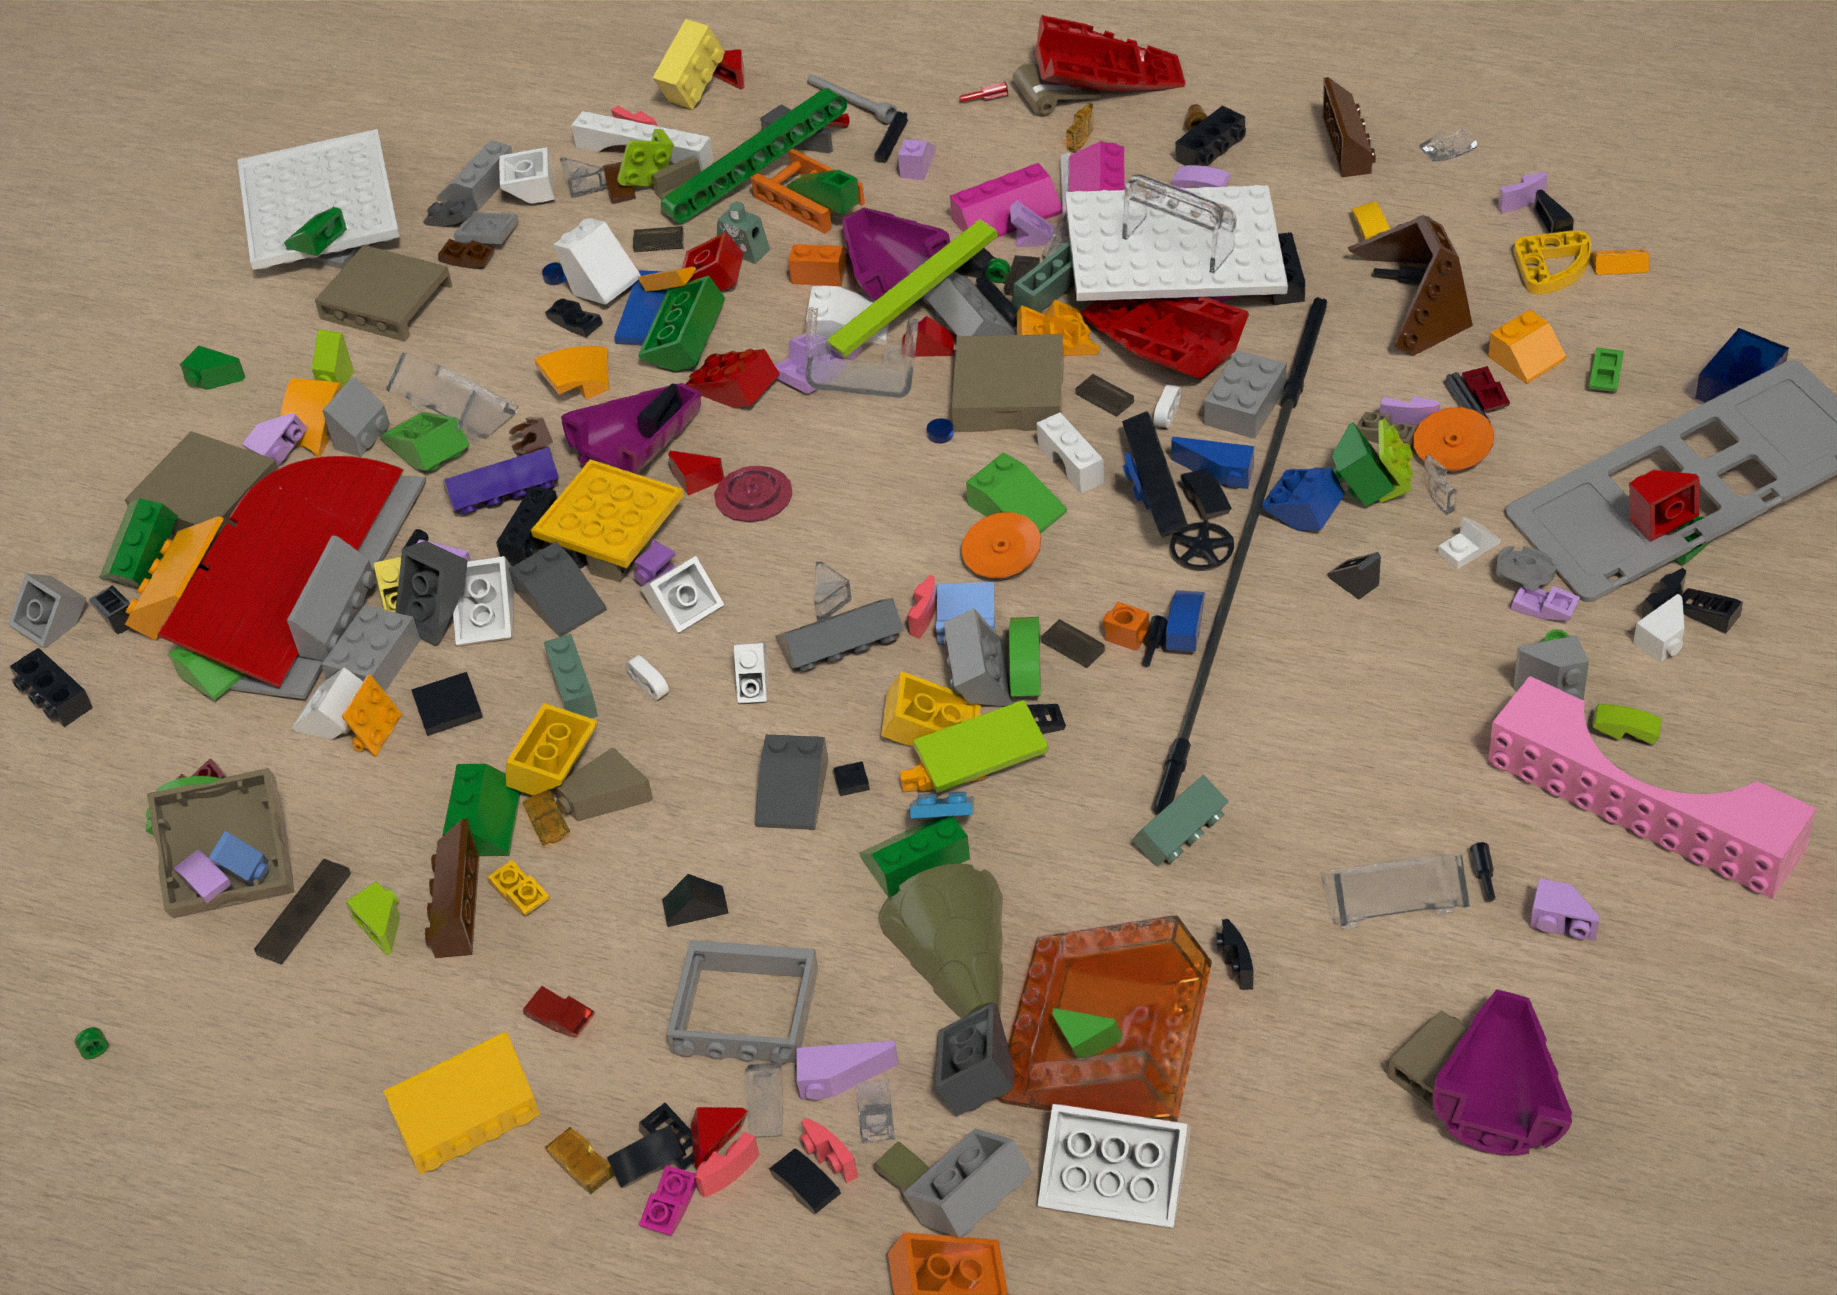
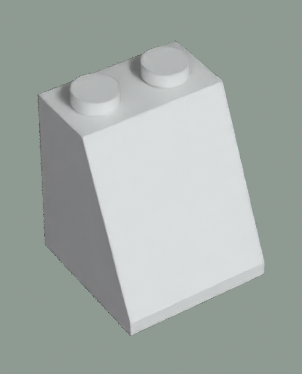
M592 218L584 219L579 223V226L571 232L563 234L561 239L553 244L573 296L606 305L639 280L640 273L606 222Z

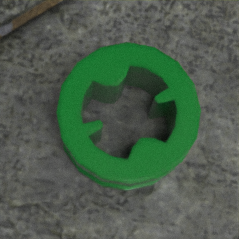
M993 258L988 262L985 275L994 283H1003L1008 279L1010 265L1003 259Z
M97 1027L87 1028L81 1031L75 1038V1045L79 1049L81 1056L85 1059L97 1058L108 1048L106 1038L101 1029Z

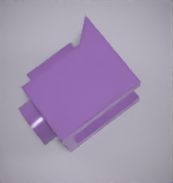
M651 539V548L647 549L635 560V579L641 585H645L675 567V565L668 562L675 556V551Z

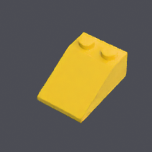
M901 671L887 691L881 736L907 746H913L914 739L980 716L981 704L968 703L961 694L957 695L952 689Z

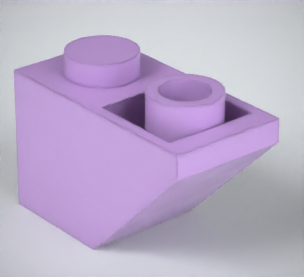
M290 413L258 423L242 445L248 451L275 459L277 466H279L308 428L295 414Z
M1539 878L1530 928L1569 935L1577 939L1595 941L1599 915L1574 886Z

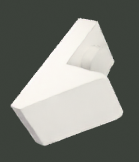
M1462 517L1460 533L1438 546V554L1456 569H1459L1499 545L1501 539L1482 524Z

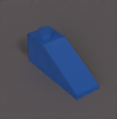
M1172 436L1171 451L1174 462L1192 471L1207 468L1221 486L1249 488L1254 469V446Z

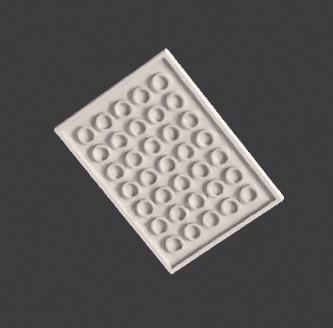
M378 129L237 160L250 263L253 270L267 269L273 265L293 263L304 258H316L322 254L338 253L345 249L362 247L363 245L367 246L380 241L387 242L400 237ZM332 207L342 210L347 230L318 256L291 250L285 246L284 242L316 214Z
M1268 185L1065 192L1077 301L1287 294L1288 284Z

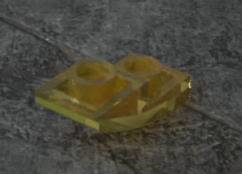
M1088 103L1074 115V125L1066 130L1067 150L1072 153L1082 148L1093 131V104Z
M550 789L522 801L543 846L548 843L558 842L570 832Z
M571 1126L545 1146L546 1151L557 1164L590 1195L615 1175L609 1162L595 1152L589 1140Z

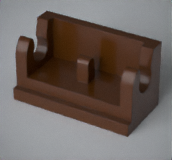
M528 417L525 419V422L512 427L509 431V434L521 431L520 435L523 439L511 446L514 453L528 454L553 443L542 417Z

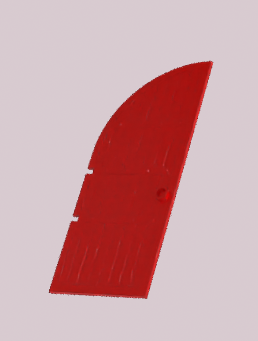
M326 456L289 464L262 478L249 489L231 514L229 520L237 525L232 526L226 523L201 564L209 568V570L197 569L157 633V636L280 688L299 655L287 619L331 536H338L358 551L404 469L368 458Z

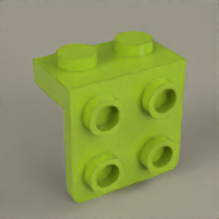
M654 129L651 141L631 140L627 143L617 178L620 185L654 186L651 174L668 167L674 147L673 142L663 129Z
M1386 419L1378 422L1379 457L1395 489L1378 499L1381 503L1410 492L1411 479L1413 478V471L1411 469L1412 450L1407 443H1403L1399 438L1396 427L1394 425L1390 426Z

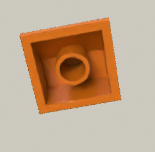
M793 244L788 259L791 283L841 286L849 259V249L843 246Z

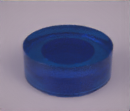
M553 262L542 269L543 280L548 285H559L567 280L561 263Z
M944 418L934 419L926 427L927 437L933 443H946L954 436L952 422Z

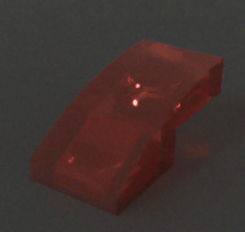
M541 986L523 1008V1015L553 1031L577 1038L595 1015V1011L569 995L564 999L546 987Z

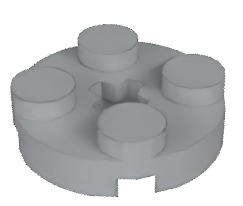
M1508 546L1499 552L1496 574L1501 578L1522 583L1521 585L1528 590H1538L1539 585L1548 584L1554 578L1557 566L1556 564L1553 566L1551 564L1553 559L1540 550L1523 546L1522 551H1513L1514 546Z

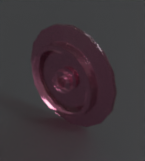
M758 465L743 467L729 473L719 482L714 493L716 507L724 516L734 521L748 523L764 521L778 515L789 505L793 495L791 481L783 472L772 467Z

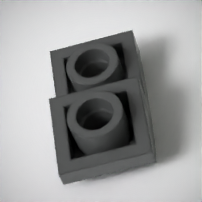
M471 197L462 202L458 200L454 204L449 199L441 203L436 201L427 209L428 215L423 222L429 226L457 224L467 220L477 204Z

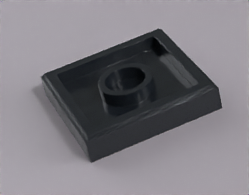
M467 672L411 689L427 736L483 718Z

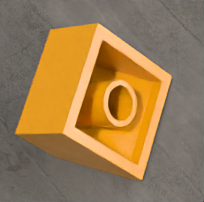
M1530 309L1490 333L1488 357L1526 384L1566 360V355L1550 323Z

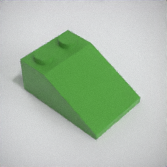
M421 412L379 435L385 444L413 468L426 472L439 468L440 462L446 459L450 460L459 457L462 454V450L469 447V443L456 417L429 412Z
M1004 452L966 482L969 507L986 517L1004 512H1014L1027 516L1037 525L1040 534L1067 512V508L1022 462Z

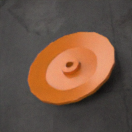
M1464 407L1445 408L1431 413L1420 422L1414 433V449L1419 459L1430 467L1444 471L1463 470L1478 464L1488 456L1494 445V429L1489 420L1479 412Z
M1014 512L995 513L982 518L969 529L962 542L961 554L966 566L975 574L989 579L1006 578L1022 572L1033 563L1040 552L1041 535L1037 525L1027 516Z

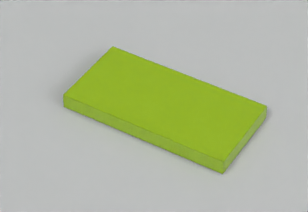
M1025 700L913 740V746L937 793L1049 751V746Z

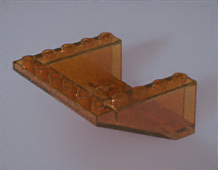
M1178 915L1037 937L1008 1043L1014 1066V1088L1010 1089L1004 1096L996 1097L1000 1103L1045 1111H1052V1105L1058 1104L1178 1122L1212 965L1211 959ZM1054 1008L1115 1019L1123 1034L1122 1039L1095 1056L1077 1058L1052 1012Z

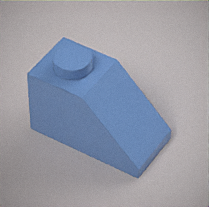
M224 831L209 856V859L222 872L250 886H254L253 880L255 879L261 882L269 870V860L264 854Z

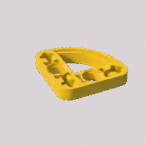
M1574 230L1523 236L1516 239L1514 244V257L1525 288L1528 292L1535 295L1555 292L1570 286L1581 278L1589 266L1591 239L1584 231ZM1554 244L1557 245V247H1548L1546 245ZM1578 255L1574 263L1568 268L1550 275L1544 259ZM1526 264H1536V265H1538V266H1536V267H1530V266H1527Z

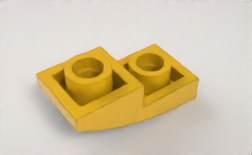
M1376 201L1352 208L1353 217L1359 224L1361 235L1365 240L1376 236L1380 232L1390 230L1386 218Z
M510 860L488 876V883L502 898L524 916L550 899V896L531 875L527 876L513 860Z

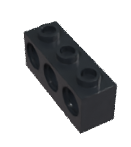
M1222 105L1175 141L1176 162L1184 166L1210 165L1215 159L1245 137V116Z
M1292 232L1278 234L1288 289L1287 294L1268 295L1272 296L1274 305L1305 302V278Z
M531 486L497 540L496 544L500 557L504 556L512 567L539 552L545 541L533 537L531 529L556 501L557 494L555 490Z
M36 648L10 666L14 678L11 679L14 686L20 693L25 691L34 706L38 707L40 705L45 715L51 721L56 719L63 727H66L93 708L85 689L40 648Z

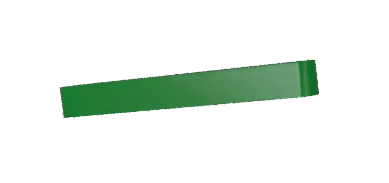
M830 88L820 90L667 194L661 201V210L678 223L689 220L841 116L847 108V100Z

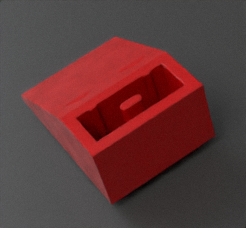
M747 349L742 352L730 351L726 354L714 353L704 360L705 363L700 369L690 374V379L685 385L700 391L701 396L729 407L751 406L780 373L765 349Z

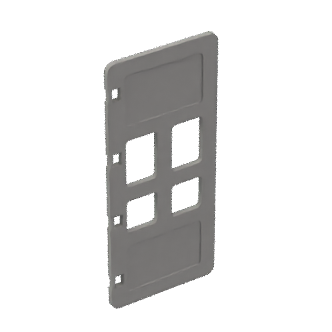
M1795 360L1786 361L1510 503L1506 509L1507 518L1535 549L1546 553L1553 559L1551 564L1553 566L1556 564V573L1575 595L1580 597V600L1593 602L1613 592L1615 588L1627 582L1630 583L1690 552L1692 548L1704 542L1707 543L1763 514L1769 508L1781 502L1784 503L1836 476L1837 396L1802 363ZM1711 422H1719L1738 442L1709 458H1700L1681 439ZM1657 450H1663L1683 470L1681 471L1682 473L1696 474L1699 477V488L1720 510L1672 535H1663L1650 542L1630 521L1629 496L1624 493L1609 475ZM1749 459H1755L1776 481L1745 497H1739L1718 475ZM1770 493L1776 496L1767 502L1761 499ZM1695 532L1699 535L1698 538L1690 542L1684 539ZM1618 572L1623 576L1613 582L1607 579Z

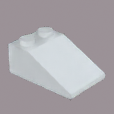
M812 286L806 317L807 332L831 337L876 300L838 286ZM889 323L863 344H886Z
M504 556L467 562L465 586L453 612L456 646L513 638L514 586L509 568L512 566Z

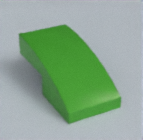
M1596 347L1589 389L1617 392L1624 351Z

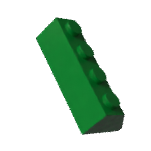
M710 276L690 281L686 286L669 288L638 354L641 360L675 372L691 369L698 364L700 355L706 346L707 339L725 300L724 295Z

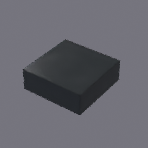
M863 761L833 768L840 797L870 790Z

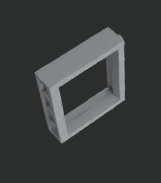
M690 940L667 1031L671 1053L681 1056H709L715 1059L724 1057L737 1058L744 1061H773L778 1064L797 1063V1048H801L803 1044L818 973L815 949ZM701 970L803 977L790 1038L687 1031Z

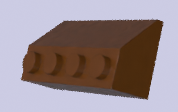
M1325 77L1323 80L1322 118L1341 177L1371 174L1372 163L1376 162L1375 149L1370 148V135L1365 133V120L1360 118L1359 103L1355 104L1353 95L1329 77Z
M461 819L437 841L436 854H432L431 857L434 878L429 880L432 902L427 904L430 927L425 928V941L427 946L432 947L435 958L473 954L480 857L468 819Z

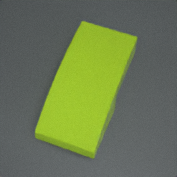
M1597 704L1592 727L1618 740L1626 732L1636 739L1654 745L1660 737L1662 718L1627 706Z

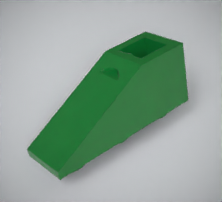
M841 170L804 174L787 184L788 189L839 214L847 212L858 204V179Z

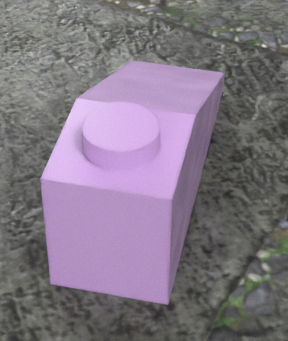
M895 1040L797 1048V1085L800 1100H820L822 1098L834 1097L898 1065Z

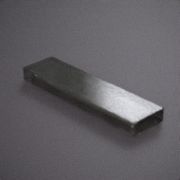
M323 859L254 948L256 955L282 965L351 875L349 867Z

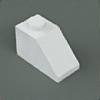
M1679 594L1675 595L1636 623L1633 643L1660 663L1670 655H1676L1683 646L1682 639L1685 627L1682 596Z

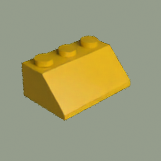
M543 703L506 761V787L530 795H536L562 785L598 726V721Z

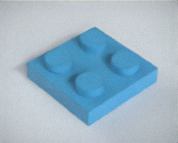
M950 792L947 798L936 799V794L934 793L920 794L910 805V817L912 819L973 815L974 796L967 797V792Z

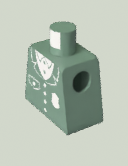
M742 202L730 204L729 210L717 221V236L727 232L743 251V260L756 264L770 251L762 221L759 216L746 212Z

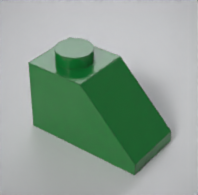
M200 345L180 363L186 383L205 390L240 382L246 378L239 358Z

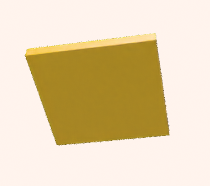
M590 459L531 529L532 536L552 544L557 542L561 547L627 568L684 497V492L682 488Z

